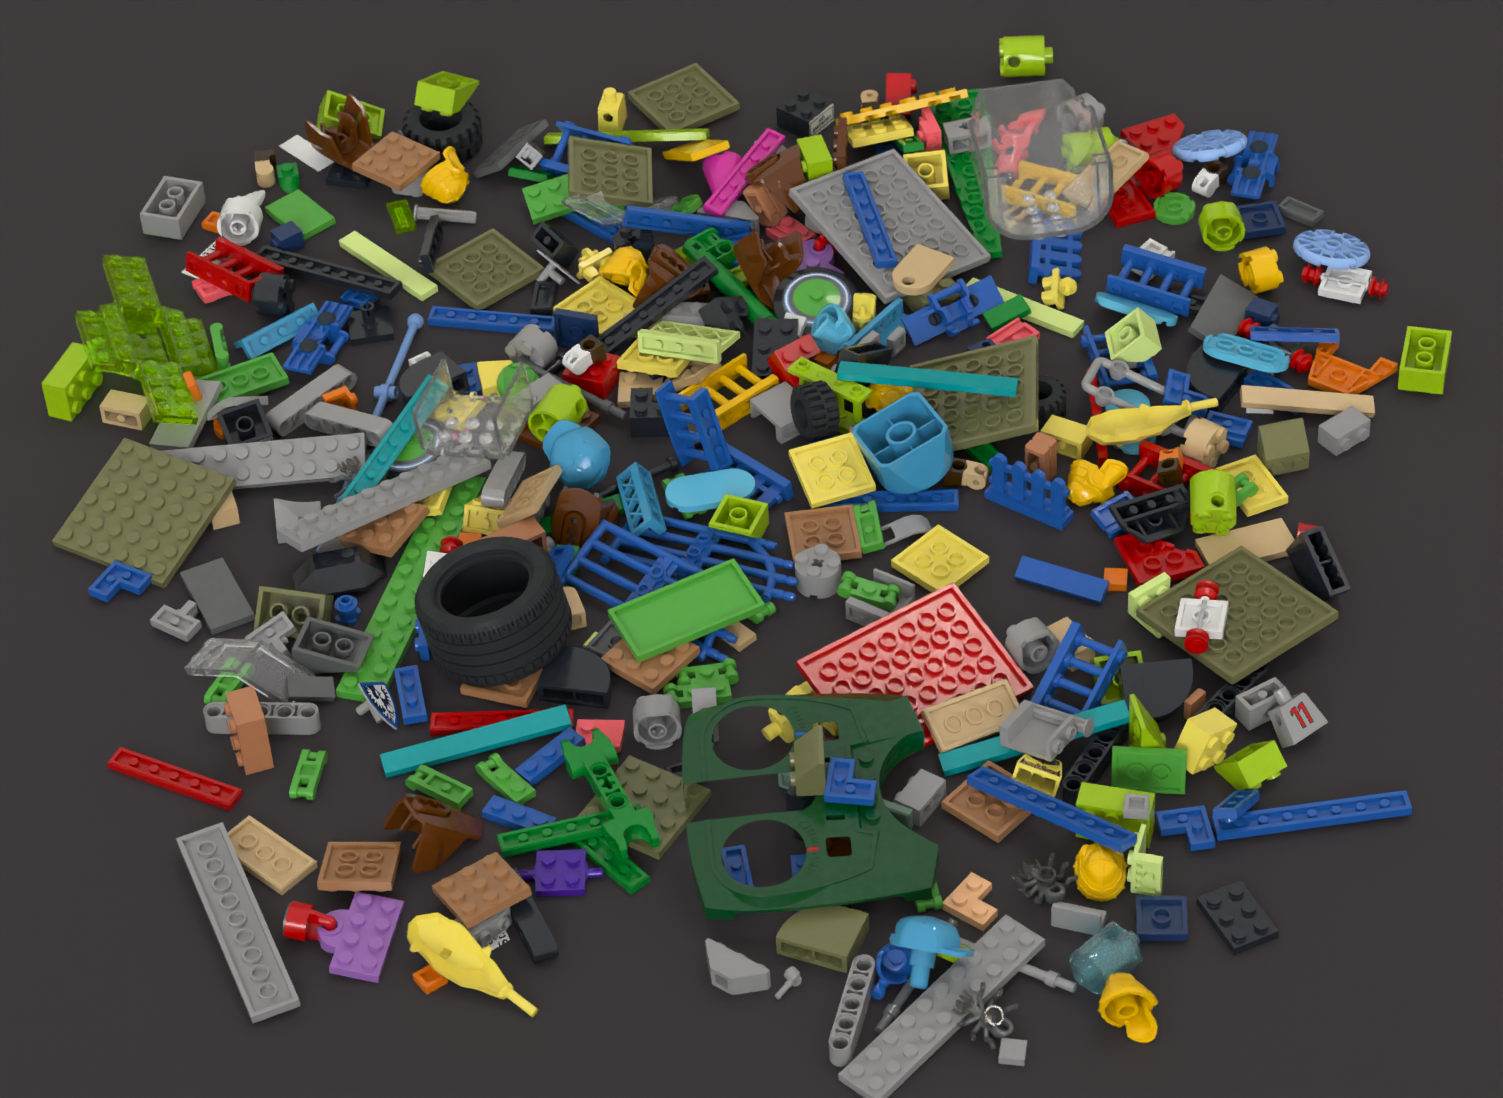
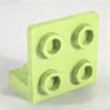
M1165 572L1128 593V613L1157 638H1161L1163 635L1136 616V609L1170 589L1171 577Z
M1141 824L1139 832H1135L1137 834V843L1133 845L1135 848L1134 850H1129L1127 865H1131V867L1128 869L1127 882H1131V893L1161 896L1163 857L1146 854L1147 824Z

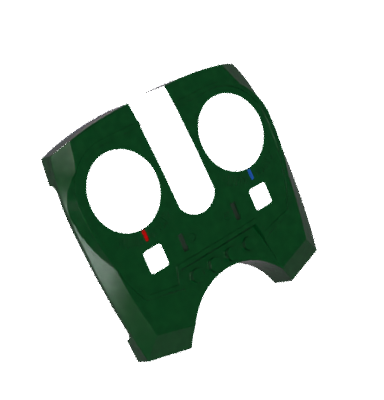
M867 693L754 695L736 698L727 703L715 705L689 715L685 725L682 750L683 791L686 784L795 771V767H790V752H794V743L785 758L763 769H737L725 764L717 757L711 743L715 726L728 713L746 706H764L783 714L793 727L794 742L812 730L814 723L836 722L838 724L839 739L824 741L826 781L831 757L855 759L854 779L877 780L874 806L824 802V795H816L813 803L804 810L713 820L706 819L705 821L687 823L691 872L697 897L706 919H733L739 913H771L814 909L901 896L906 901L932 899L939 868V845L901 824L890 813L881 796L883 782L892 768L907 756L924 749V730L907 696ZM775 820L783 822L794 828L802 836L806 845V859L800 871L784 883L769 887L748 886L733 879L723 866L721 853L728 836L740 826L752 821ZM850 837L851 856H827L826 838Z

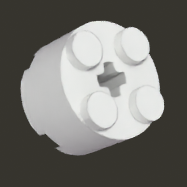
M246 197L228 198L222 207L217 222V230L220 236H224L227 240L239 246L248 245L252 240L256 239L263 220V213L257 200Z

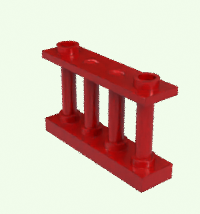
M220 237L216 239L215 251L201 257L188 251L186 253L185 271L250 302L252 288L255 287L256 281H260L262 278L259 274L262 272L284 274V267ZM218 259L223 263L217 265L213 261ZM234 267L238 269V271L233 273L228 269ZM250 275L254 277V279L247 280L243 277Z
M1143 440L1139 444V462L1127 473L1121 482L1116 484L1115 488L1124 492L1128 491L1137 497L1166 489L1157 485L1160 482L1157 472L1149 481L1138 477L1147 465L1158 469L1160 451L1166 448ZM1183 456L1182 477L1184 484L1187 481L1190 482L1193 475L1199 472L1215 469Z

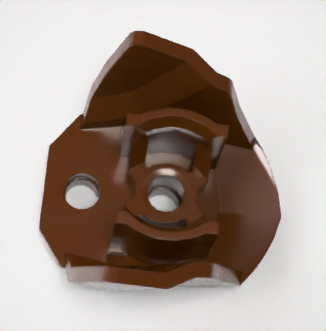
M797 144L778 154L773 153L750 168L746 172L744 179L746 183L752 186L763 184L792 212H797L800 207L789 196V190L806 183L800 162L801 153Z
M664 244L654 246L648 260L651 273L640 289L633 303V308H637L691 265L669 246ZM703 286L700 287L693 294H691L689 297H687L685 300L691 299L694 296H696L703 289Z
M564 485L558 494L551 516L552 537L559 545L570 544L579 546L580 550L603 519L615 525L619 523L620 509L616 505L615 500L603 501V497L597 498L584 489L568 488V486ZM605 531L599 541L603 542L610 532ZM571 535H574V536H573V540H574L575 542H573V541H571V540L569 539V537H570Z

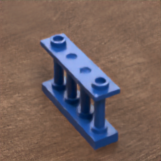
M557 121L556 126L561 131L562 136L553 158H542L539 166L544 171L553 172L557 177L568 174V165L561 163L560 160L568 143L569 136L633 146L634 144L626 136H620L619 138L578 127L569 121H565V123Z
M1125 244L1121 256L1123 268L1118 276L1108 275L1106 292L1188 317L1191 305V298H1188L1193 287L1203 288L1207 268ZM1132 268L1144 272L1139 282L1127 279ZM1152 274L1164 278L1159 289L1147 285ZM1172 281L1185 284L1180 295L1167 292Z
M1088 325L1083 326V335L1080 336L1081 346L1086 348L1091 363L1098 357H1110L1108 348L1097 350L1095 345L1107 342L1105 334L1092 336ZM1149 358L1145 362H1137L1136 369H1140L1138 374L1157 382V371L1152 359ZM1100 366L1096 373L1098 388L1101 386L1110 388L1112 386L1136 383L1126 377L1121 380L1108 378L1106 372H1109V369Z
M668 380L654 392L680 467H684L694 458L708 461L711 472L725 470L733 464L707 388L700 387L691 396L677 394L673 382ZM680 404L688 405L691 414L683 412ZM686 422L695 424L697 432L689 431ZM693 441L702 443L704 451L695 449Z
M1072 621L1031 702L1071 715L1098 707L1117 669L1127 658L1128 651L1124 642L1119 639L1113 648L1087 638L1081 624ZM1084 646L1109 656L1104 669L1075 658L1074 654L1078 647ZM1072 666L1099 677L1094 688L1090 689L1064 678L1067 668ZM1062 687L1087 697L1088 700L1083 710L1054 699L1053 695L1056 689Z

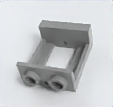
M875 568L873 570L874 582L885 585L895 584L901 589L898 597L899 601L895 609L890 611V613L915 601V584ZM851 596L845 602L846 619L863 626H867L890 614Z

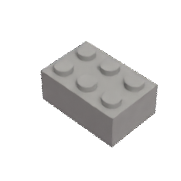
M164 176L140 213L143 234L182 240L206 202L203 182Z

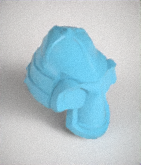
M833 303L825 306L818 313L811 329V336L820 351L830 355H835L837 351L845 347V344L856 333L855 326L850 322L843 308L839 304Z

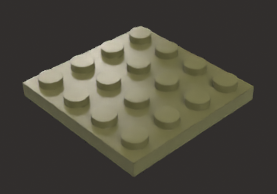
M697 63L628 92V99L661 130L696 129L740 110V103Z
M569 136L568 198L619 206L629 205L652 208L651 148Z
M492 228L438 258L434 273L429 274L475 310H483L536 280L545 268Z
M630 755L615 771V775L631 804L640 803L641 808L648 806L654 816L655 827L660 839V846L655 848L640 839L631 841L627 846L660 860L686 828V824L692 821L711 798V790L692 783L684 785L683 791L682 777ZM596 796L593 797L577 817L604 811Z

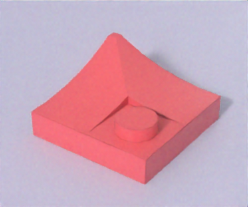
M577 719L576 732L585 739V746L593 741L591 730L598 728L610 739L616 753H619L624 740L625 720Z

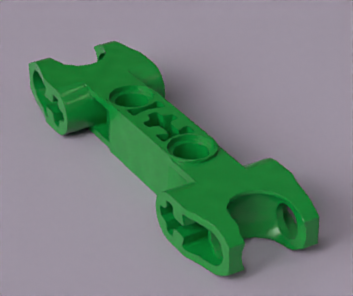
M596 728L591 730L593 741L587 746H574L568 739L560 741L566 769L573 780L582 776L586 777L609 819L600 823L603 836L609 847L621 859L629 857L627 845L633 840H644L653 848L660 846L654 816L648 806L636 810L633 808L611 766L618 764L619 761L610 739L600 729Z

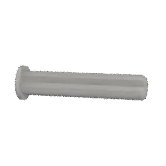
M417 204L414 207V221H418V219L429 220L432 215H439L440 221L476 223L477 213L475 211L419 207Z
M1033 703L1034 718L1058 726L1070 715ZM1075 716L1077 732L1082 733L1084 737H1089L1094 729V720L1092 718L1084 719Z

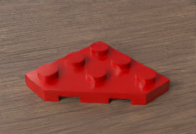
M1173 113L1122 129L1120 136L1128 142V145L1147 152L1149 156L1160 150H1165L1173 155L1172 148L1181 139L1185 125Z
M1130 534L1114 538V545L1137 587L1164 572L1171 577L1170 582L1188 578L1205 568L1198 553L1191 549L1183 551L1175 548V544L1162 540L1145 545Z

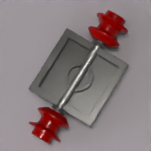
M1252 318L1242 320L1238 326V336L1250 340V327L1261 326V324L1258 322L1254 323ZM1272 324V325H1270L1269 327H1278V326L1275 325V324ZM1255 341L1283 350L1285 356L1290 358V368H1297V372L1300 374L1307 372L1312 366V355L1310 353L1305 354L1307 344L1305 342Z

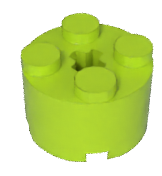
M1220 201L1206 204L1203 207L1198 224L1204 242L1215 251H1228L1233 249L1239 241L1243 240L1245 226L1240 212L1234 203Z

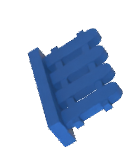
M1034 212L1030 233L1028 283L1036 284L1038 276L1043 278L1052 276V269L1059 268L1061 279L1070 277L1075 281H1079L1081 271L1077 267L1081 265L1082 258L1076 254L1081 252L1083 245L1075 240L1082 238L1083 230L1079 227H1074V224H1068L1067 226L1054 224L1049 220L1042 222L1043 213Z
M726 443L733 462L727 469L747 471L755 480V493L749 497L751 500L761 492L762 495L756 501L768 503L769 509L775 502L780 503L783 499L789 501L794 496L791 481Z
M997 453L993 458H990L989 465L992 466V475L989 477V482L992 484L984 491V498L1063 531L1074 518V511L1066 506V497L1070 495V490L1066 489L1065 481L1057 477L1052 482L1047 481L1046 474L1040 469H1036L1030 474L1027 472L1026 465L1021 461H1017L1011 466L1007 464V458L1002 453ZM1008 473L1012 474V483L1008 481ZM1027 481L1031 482V491L1027 489ZM1047 489L1051 491V499L1046 497Z

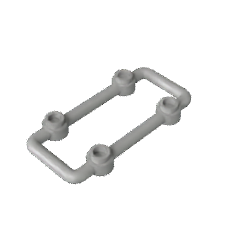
M1098 357L1092 362L1081 383L1084 391L1095 396L1097 405L1106 407L1112 404L1120 409L1139 407L1114 396L1113 390L1109 387L1101 386L1097 388L1091 385L1100 366L1109 369L1110 376L1114 380H1121L1126 377L1161 395L1164 394L1165 386L1130 370L1124 361H1111L1104 357ZM1191 414L1184 429L1174 423L1161 436H1167L1172 433L1183 437L1190 423L1195 418L1199 419L1200 416Z

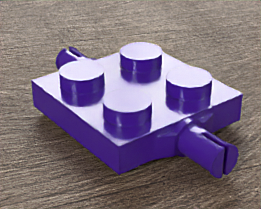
M586 849L537 851L534 870H519L522 880H534L536 897L586 895L588 879L604 877L603 867L588 868Z

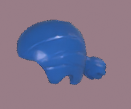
M887 944L879 951L875 965L880 979L871 990V996L874 999L881 1000L885 996L886 988L889 984H902L908 980L912 970V965L909 964L910 948Z

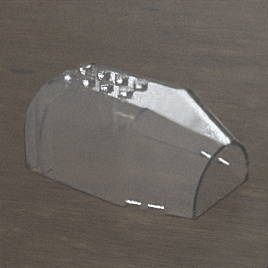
M1063 78L979 89L975 101V110H972V119L968 122L969 152L986 215L992 227L1008 238L1041 240L1047 237H1063L1084 232L1097 225L1111 208L1114 197L1113 162L1094 107L1091 104L1086 106L1084 98L1082 96L1077 97L1075 90Z

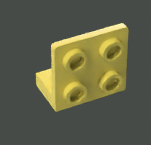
M482 494L479 495L478 498L472 499V501L464 506L462 531L489 535L500 530L496 523L505 508L482 506Z

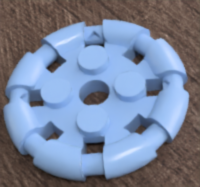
M1221 130L1203 131L1199 135L1191 134L1177 141L1172 148V153L1177 159L1185 162H1194L1195 160L1199 162L1218 160V157L1224 156L1227 158L1241 152L1247 145V137L1236 130H1225L1224 132H1221Z
M1317 229L1314 232L1309 230L1300 233L1293 241L1295 253L1306 262L1319 267L1326 265L1328 269L1348 270L1349 267L1356 269L1364 266L1370 259L1368 246L1361 242L1360 239L1347 233L1338 234L1334 230Z

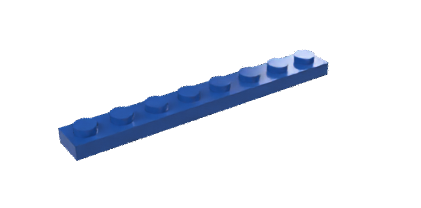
M984 766L967 776V785L1010 803L1017 808L1028 811L1037 817L1048 820L1055 825L1066 828L1075 834L1113 849L1116 852L1123 853L1137 843L1136 833Z
M1403 790L1248 811L1234 822H1222V819H1213L1212 816V825L1217 841L1412 815V806L1407 791Z

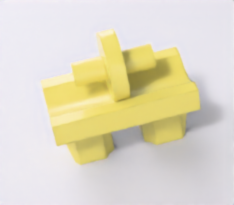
M609 247L601 252H598L596 249L591 251L589 248H584L581 251L582 257L578 259L579 272L576 273L579 280L585 278L590 283L599 277V268L612 256L613 251Z
M1059 268L1052 269V276L1042 278L1045 292H1042L1041 298L1044 305L1056 304L1058 310L1064 309L1065 295L1069 296L1076 292V281L1070 277L1061 279Z
M854 294L852 324L857 332L875 318L876 295Z

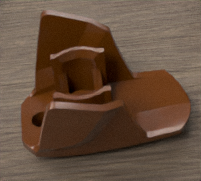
M349 94L346 97L343 112H338V126L326 128L324 123L321 122L320 131L313 123L307 120L305 128L307 140L316 151L330 160L353 170L352 163L370 150L374 143L365 108L353 94Z
M753 231L741 240H738L733 246L735 256L747 281L760 302L772 312H774L773 301L777 287L787 276L796 272L802 264L804 250L801 232H793L764 245V240L760 239L758 231Z
M408 793L396 802L383 824L385 830H410L419 834V837L412 845L413 849L417 850L412 864V870L415 873L437 869L446 862L467 838L480 841L483 834L482 820L439 800Z

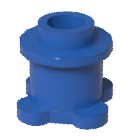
M351 595L339 597L334 604L335 609L338 611V614L335 615V621L337 623H347L348 625L356 624L357 617L361 615V609L357 607V599Z

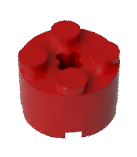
M1160 150L1150 155V158L1134 173L1135 180H1139L1141 184L1140 189L1143 194L1149 198L1156 199L1180 187L1184 166L1172 154L1165 150Z

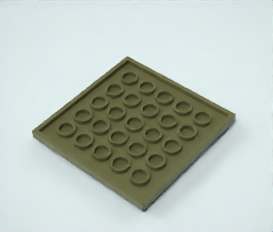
M1036 335L910 365V368L1018 378L1016 397L913 387L912 392H920L948 426L953 451L1038 431L1039 341Z
M124 438L52 542L58 548L108 567L116 560L152 574L151 584L165 589L237 483L232 477Z
M1241 545L1137 608L1136 616L1233 685L1337 620L1338 611ZM1202 580H1210L1219 587L1217 600L1228 601L1229 604L1223 639H1209L1208 648L1204 653L1193 654L1184 647L1186 638L1175 636V625L1181 598L1195 599L1196 584Z

